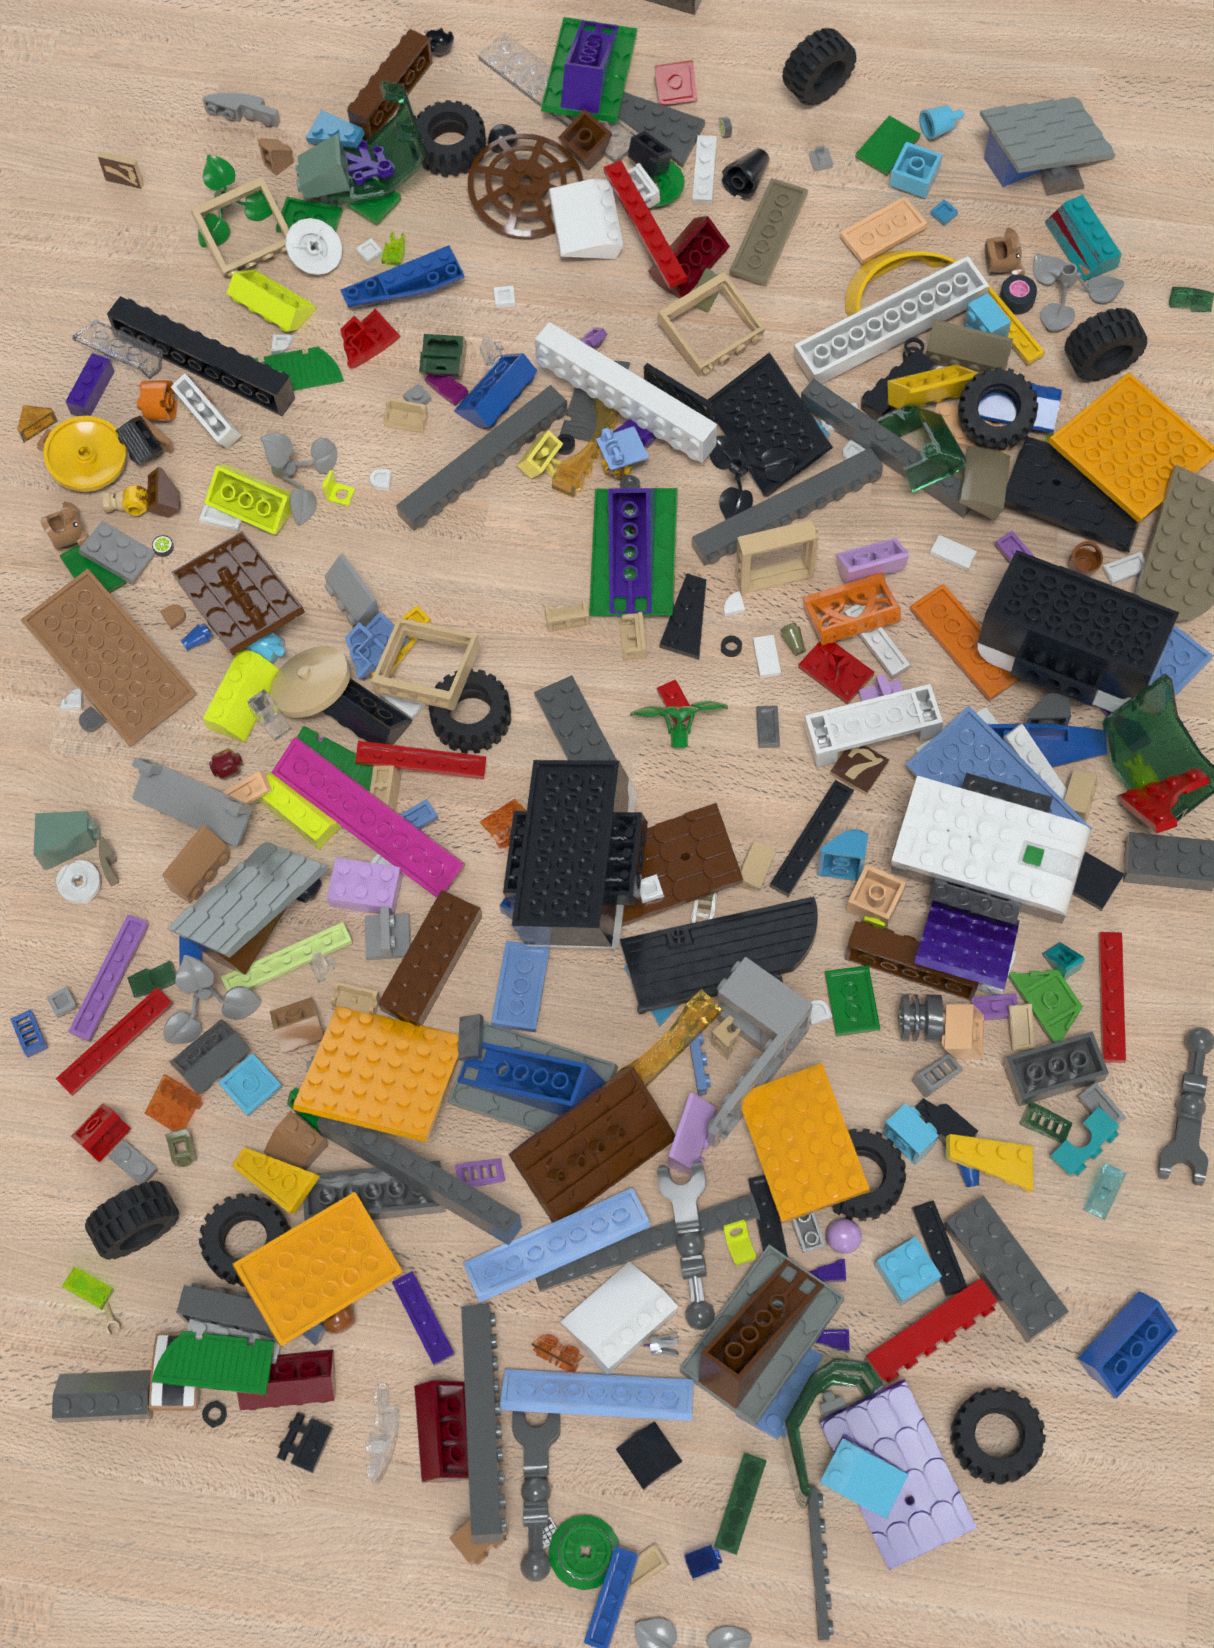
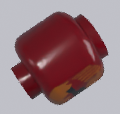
M229 748L213 754L209 762L213 775L222 780L238 775L240 773V765H243L240 754L234 753Z

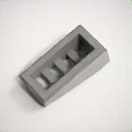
M947 1053L917 1073L912 1082L926 1098L960 1074L963 1068L950 1053ZM946 1062L953 1072L950 1073L943 1063ZM937 1067L945 1075V1077L941 1075V1073L937 1070ZM929 1073H931L938 1082H935V1080L931 1077Z

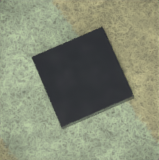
M1085 852L1072 894L1102 911L1123 878L1124 873Z

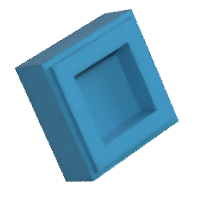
M944 199L930 211V215L945 226L958 215V210Z

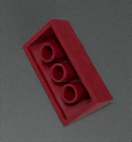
M709 216L696 217L670 245L687 276V282L669 289L655 263L648 272L658 286L680 299L692 291L698 284L705 269H711L730 245Z
M334 1350L278 1355L276 1364L271 1363L266 1395L237 1392L240 1410H256L268 1407L278 1408L288 1405L335 1401Z
M431 1380L415 1385L421 1482L444 1483L469 1480L465 1383Z

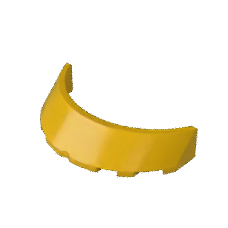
M896 250L881 254L865 263L851 279L846 292L845 312L850 317L861 311V297L868 282L910 261L920 260L931 268L940 266L945 268L957 261L942 254L920 250Z

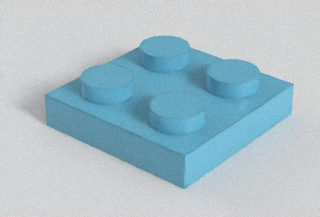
M253 1053L218 1082L247 1117L282 1088V1085Z

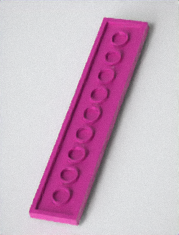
M298 737L293 738L271 772L391 864L400 867L404 874L436 898L441 890L448 891L465 866L463 861Z

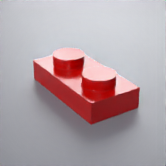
M676 679L657 687V693L665 707L690 706ZM690 715L687 716L681 723L689 720ZM671 716L673 722L677 724V719Z

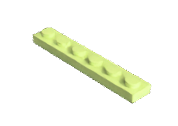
M342 922L253 962L245 975L233 971L221 978L227 991L236 986H243L251 990L353 943Z

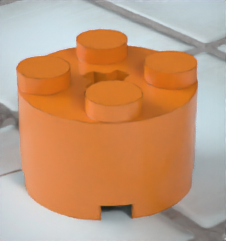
M171 380L140 382L141 393L140 398H137V408L142 410L143 416L149 421H171V419L176 417L177 400H173V394L176 393L171 388L173 385Z

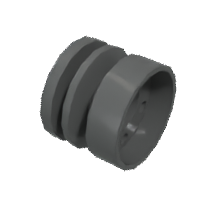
M902 994L901 1003L898 1008V1028L902 1041L909 1040L910 1031H912L914 1042L918 1041L920 1031L924 1032L926 1042L942 1041V995L926 994L924 1004H920L918 995L913 994L912 1004H910L909 995Z

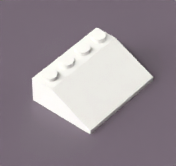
M589 179L550 188L549 196L560 256L617 259L623 247V241L610 182L603 179Z
M628 1262L567 1315L560 1324L602 1371L608 1375L677 1313L678 1305L662 1288L631 1262Z

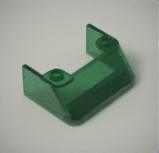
M906 405L877 419L879 424L898 437L924 427L931 440L930 443L924 445L920 450L922 460L904 467L912 493L955 474L966 467L965 455L941 414L915 405Z

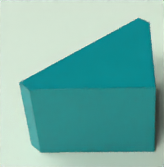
M1061 942L1042 953L1052 969L1059 970L1065 980L1080 971L1085 961L1084 956Z

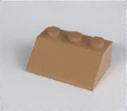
M202 824L162 876L170 891L191 904L194 899L196 900L201 896L205 885L213 881L217 870L228 862L231 853L227 845L208 827Z

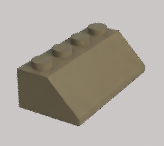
M934 319L926 356L936 363L935 365L947 367L957 364L980 374L988 368L991 371L996 370V367H1002V370L1006 371L1013 338Z

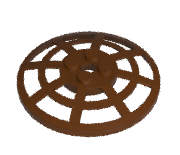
M535 134L508 135L488 144L474 159L468 175L467 191L469 201L479 219L499 234L524 240L544 238L556 233L555 224H553L549 215L552 211L551 203L545 207L542 201L550 188L558 187L549 183V174L559 171L561 186L567 185L565 169L575 168L578 182L584 181L582 171L572 154L554 140ZM519 139L537 141L535 146L521 145L510 147L507 144L508 141ZM544 143L560 150L569 158V161L560 163L551 153L542 149ZM497 145L501 147L503 151L491 161L489 166L478 165L480 159L490 149ZM532 151L530 159L519 160L514 152ZM539 155H544L554 165L544 167L537 162ZM505 156L511 162L505 170L495 168L496 164ZM474 173L486 174L485 187L487 195L479 200L475 196L473 187ZM491 176L503 177V186L493 191ZM529 179L531 183L524 185L521 183V180ZM506 194L514 201L512 209L504 205L498 197ZM492 201L499 210L510 215L507 226L493 220L484 212L482 207ZM535 203L538 209L531 212L520 211L522 204ZM542 217L546 226L536 230L514 229L517 218L532 219Z

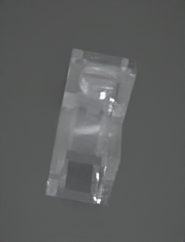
M265 689L247 701L248 707L257 722L274 741L292 729L278 711L277 704Z

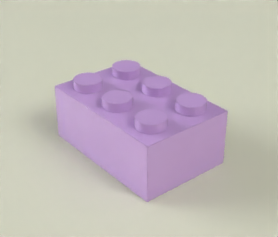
M336 857L327 895L330 907L380 914V907H389L391 914H395L403 878L401 868Z

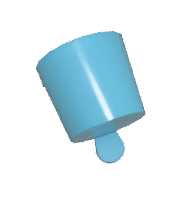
M948 105L922 110L919 115L922 133L928 140L950 132L955 129V120L964 117V112L961 109L953 112Z
M271 632L244 649L261 655L273 664L279 656L285 654V641Z

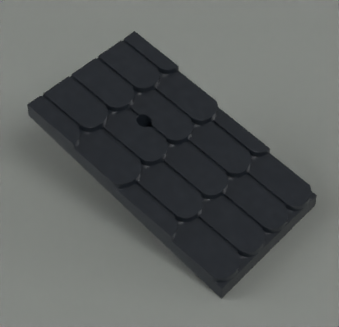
M1029 436L1025 438L1006 489L1004 504L1130 553L1140 523L1133 519L1051 444Z

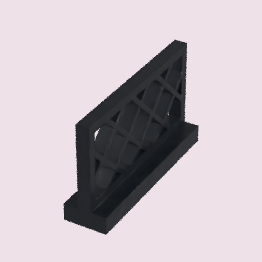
M649 363L645 364L644 380L717 424L716 419L713 418L714 403Z

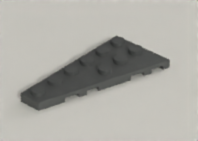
M626 92L623 94L618 116L619 122L624 126L630 127L635 134L646 131L672 150L671 158L683 169L697 142V135L701 134L705 126V120Z

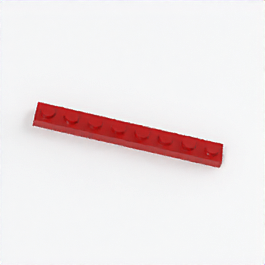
M619 160L604 166L603 170L668 288L670 289L687 282L684 270L623 162Z

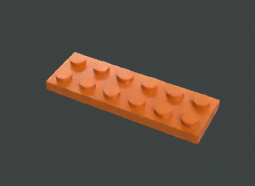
M944 584L910 606L911 612L989 701L1021 680V678L1011 675L1010 671L987 662L980 655L978 640L982 627Z

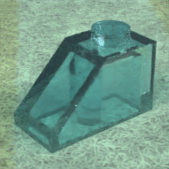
M1104 1163L1083 1211L1105 1220L1126 1172Z

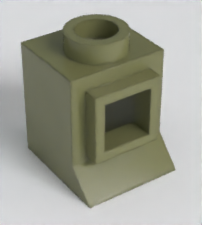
M187 1128L165 1134L171 1161L175 1166L186 1167L197 1160L192 1135ZM185 1142L186 1151L177 1153L175 1144Z

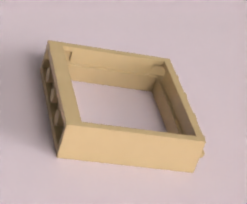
M263 176L191 208V214L223 277H231L233 272H239V270L245 267L247 270L257 265L256 262L262 259L268 261L275 257V253L280 251L282 253L287 252L285 244L289 228ZM261 190L285 239L226 265L202 217Z
M722 272L659 311L657 317L661 327L697 376L703 373L705 375L710 373L717 364L720 363L722 365L726 363L733 354H740L749 344L758 343L763 338L762 336L765 331L761 321L725 272ZM721 289L752 332L701 364L670 320Z
M812 520L737 537L735 578L741 595L813 578L814 569H817L815 560L818 559L816 550L819 549L818 539L820 537L818 527H814ZM803 543L802 559L750 571L751 555Z
M398 618L371 680L375 693L455 710L480 649L477 635L456 631L450 627L442 628L431 623L424 624L412 619ZM406 636L466 649L450 691L388 678Z

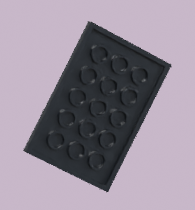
M770 352L707 399L714 403L713 416L725 435L732 436L740 442L742 449L740 458L746 463L763 466L761 457L771 448L788 449L797 456L791 473L782 481L768 479L765 476V469H748L767 497L834 448Z

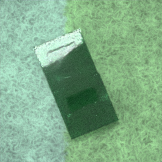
M1172 287L1169 306L1170 308L1190 307L1191 312H1211L1214 293L1197 288Z
M169 960L151 970L145 968L127 977L133 996L138 998L150 994L157 987L162 990L176 984L175 977L177 972L173 962Z

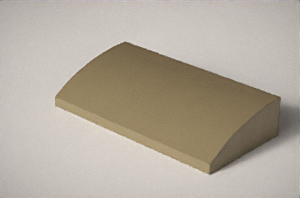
M968 446L966 449L959 503L995 520L1004 509L1010 456L990 448Z

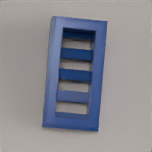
M31 1009L10 1019L27 1058L48 1049ZM29 1017V1021L18 1025L17 1022ZM32 1024L33 1027L21 1032V1029ZM35 1031L36 1034L24 1039V1036ZM38 1038V1041L27 1046L28 1042Z

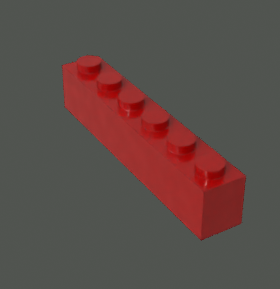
M980 1278L866 1355L864 1361L880 1384L884 1381H887L889 1384L900 1376L898 1374L900 1370L906 1368L908 1371L919 1363L917 1359L925 1354L926 1357H929L938 1350L937 1345L943 1341L945 1344H948L957 1337L956 1332L962 1328L967 1331L976 1324L975 1319L981 1315L986 1318L995 1311L994 1306L998 1301L982 1278Z

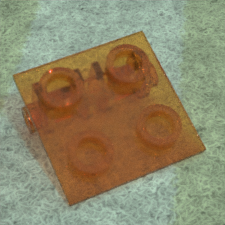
M515 798L480 821V824L496 840V844L500 849L509 846L514 811H527Z
M164 1074L144 1114L175 1132L187 1127L195 1109H200L203 1101H201V1096Z
M544 1334L531 1344L534 1346L533 1351L536 1352V1356L546 1361L550 1356L549 1363L556 1358L555 1366H558L560 1361H562L559 1368L567 1372L575 1373L579 1366L577 1363L584 1358L583 1355L579 1354L580 1351L570 1345H562L556 1337L550 1334H546V1336Z

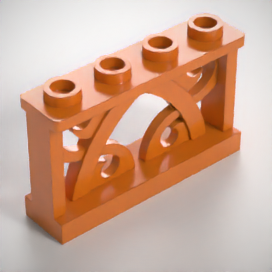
M882 572L803 597L804 612L809 617L822 645L872 631L901 620V608L891 593ZM881 593L884 598H876V595ZM853 602L857 605H866L858 617L840 614L846 604ZM875 604H885V605H887V606H889V607L884 608L882 605H875ZM822 613L824 616L819 619L816 614ZM830 619L828 623L829 626L823 627V623L826 620Z

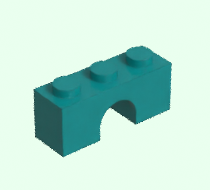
M1100 1107L1083 1122V1126L1091 1134V1141L1087 1146L1078 1148L1066 1139L1050 1156L1070 1177L1074 1174L1078 1177L1087 1168L1085 1163L1090 1158L1095 1160L1103 1152L1101 1147L1106 1142L1111 1144L1119 1136L1117 1131L1120 1126Z

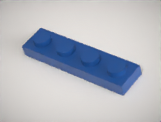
M615 1546L584 1640L585 1644L595 1648H610L640 1554Z

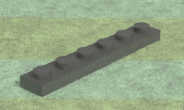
M818 1487L807 1489L818 1642H829L830 1636L834 1635L833 1620H828L827 1611L832 1610L831 1595L826 1594L825 1584H830L829 1569H824L823 1559L828 1558L827 1544H822L821 1534L826 1532L825 1519H820L819 1509H823V1494H818Z

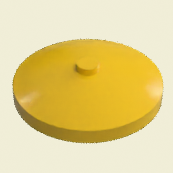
M77 416L58 424L48 435L43 448L44 462L50 476L61 486L79 492L99 490L114 482L122 473L127 458L126 447L119 442L118 435L115 432L117 428L110 422L94 416Z

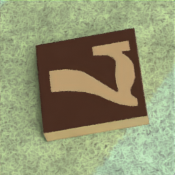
M102 151L99 152L97 157L106 181L142 189L144 182L136 159Z
M864 745L844 750L830 771V775L867 796L890 760Z

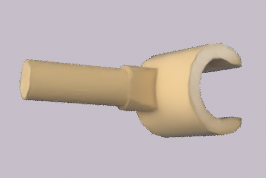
M104 1303L103 1306L108 1321L105 1326L106 1332L111 1334L110 1325L113 1323L117 1325V1330L120 1331L121 1325L118 1321H115L109 1303Z

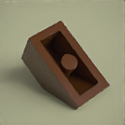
M157 467L148 475L147 511L169 518L180 509L179 490L161 467Z

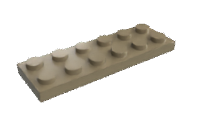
M771 178L732 263L730 275L767 286L808 195V189Z

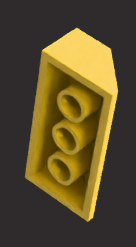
M956 364L887 381L888 405L903 411L908 410L910 406H924L927 402H941L943 398L960 397L967 382L971 381L978 372Z

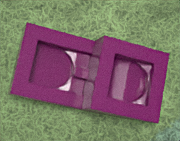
M428 375L424 378L425 382L433 390L454 406L469 394L467 388L453 380L452 376Z

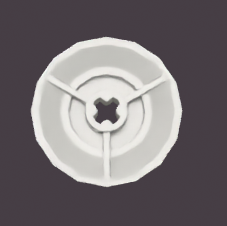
M312 218L299 220L291 226L286 235L285 247L289 258L296 267L306 273L315 275L329 273L337 267L342 258V245L339 236L331 226L321 220Z

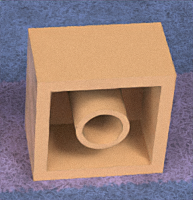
M866 864L848 900L846 911L862 918L864 916L877 918L884 922L885 928H887L905 891L907 882Z
M973 1004L946 1005V1012H943V1024L946 1026L945 1034L942 1035V1046L955 1059H983L984 1014Z

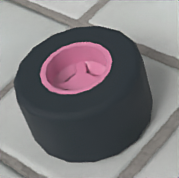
M1013 275L1003 282L999 297L1013 314H1023L1033 307L1037 295V286L1028 276Z

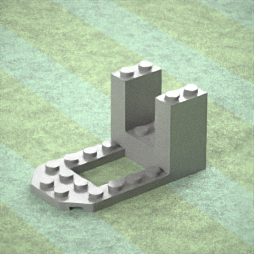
M747 957L742 962L737 961L731 969L732 974L728 980L724 978L717 987V990H719L718 999L721 1001L716 1008L717 1020L722 1023L731 1015L734 1018L731 1030L735 1032L736 1029L740 1028L739 1036L763 1054L760 1058L756 1056L749 1066L751 1070L746 1076L744 1074L740 1076L735 1084L737 1088L733 1093L728 1092L721 1102L723 1106L719 1113L709 1122L707 1126V1143L714 1148L721 1142L719 1138H727L744 1116L742 1112L743 1100L751 1089L772 1080L809 1030L813 1004Z

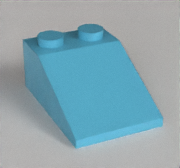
M843 1438L820 1483L887 1519L909 1474Z

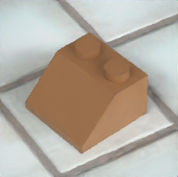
M312 997L270 1011L273 1029L282 1053L286 1051L293 1052L301 1046L313 1045L322 1040L324 1033Z
M290 1111L275 1128L264 1149V1153L274 1159L307 1170L327 1148L328 1144L320 1134Z
M470 1519L449 1539L472 1566L474 1563L476 1565L481 1564L488 1557L487 1552L491 1548L495 1547L497 1549L507 1541L505 1536L508 1535V1532L503 1533V1542L473 1545Z

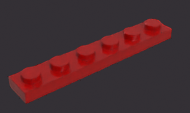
M358 741L355 764L370 766L394 765L396 769L484 779L486 756Z
M1099 932L1102 1057L1104 1062L1125 1063L1126 1039L1122 932Z
M157 987L55 1079L73 1096L163 1015L173 1003Z

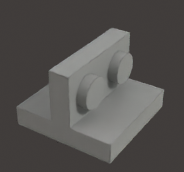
M380 907V915L365 916L366 960L399 959L405 956L410 947L409 913L391 914L389 907Z

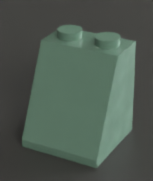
M339 134L331 136L297 156L298 164L295 165L299 180H296L298 191H302L304 199L350 190L348 160Z
M88 811L35 813L33 854L44 870L53 868L96 848L97 839L100 838V828L96 826L95 819L90 816Z

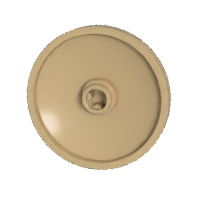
M319 646L304 650L289 659L277 672L271 685V699L277 709L289 717L301 718L317 714L332 705L346 689L351 676L350 664L343 653L333 647Z

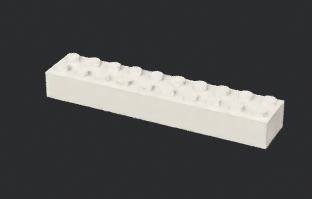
M967 256L795 344L794 358L810 382L815 379L823 384L931 328L934 319L945 321L966 310L968 303L988 293L989 285Z
M550 322L535 338L536 361L541 367L550 369L557 377L566 379L575 388L584 390L590 397L602 401L606 407L613 408L624 418L636 422L640 428L647 429L658 439L667 441L674 449H680L692 460H698L703 463L715 448L717 424Z

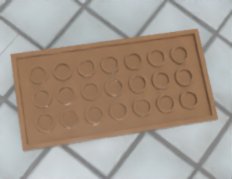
M86 569L21 619L24 626L129 747L196 696V692L89 569Z

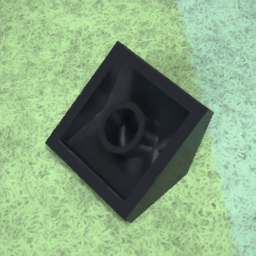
M656 1422L635 1433L616 1449L643 1490L682 1463V1460Z

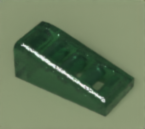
M1035 1102L1026 1106L1019 1122L1021 1126L1060 1143L1067 1139L1073 1124ZM1035 1113L1036 1115L1034 1120H1031L1033 1114ZM1041 1117H1045L1042 1125H1040ZM1050 1121H1054L1051 1129H1048ZM1058 1125H1063L1060 1133L1057 1134L1056 1130L1058 1128Z

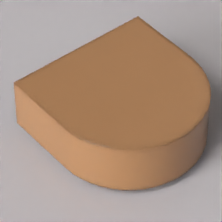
M173 604L160 611L171 630L185 621L186 614L180 605Z

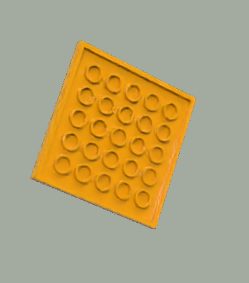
M1130 372L1048 440L1049 444L1138 523L1142 522L1162 504L1171 471L1175 465L1197 474L1214 459V446Z
M337 1006L294 1101L293 1110L427 1143L459 1060V1034L422 1025L418 1027L409 1022Z

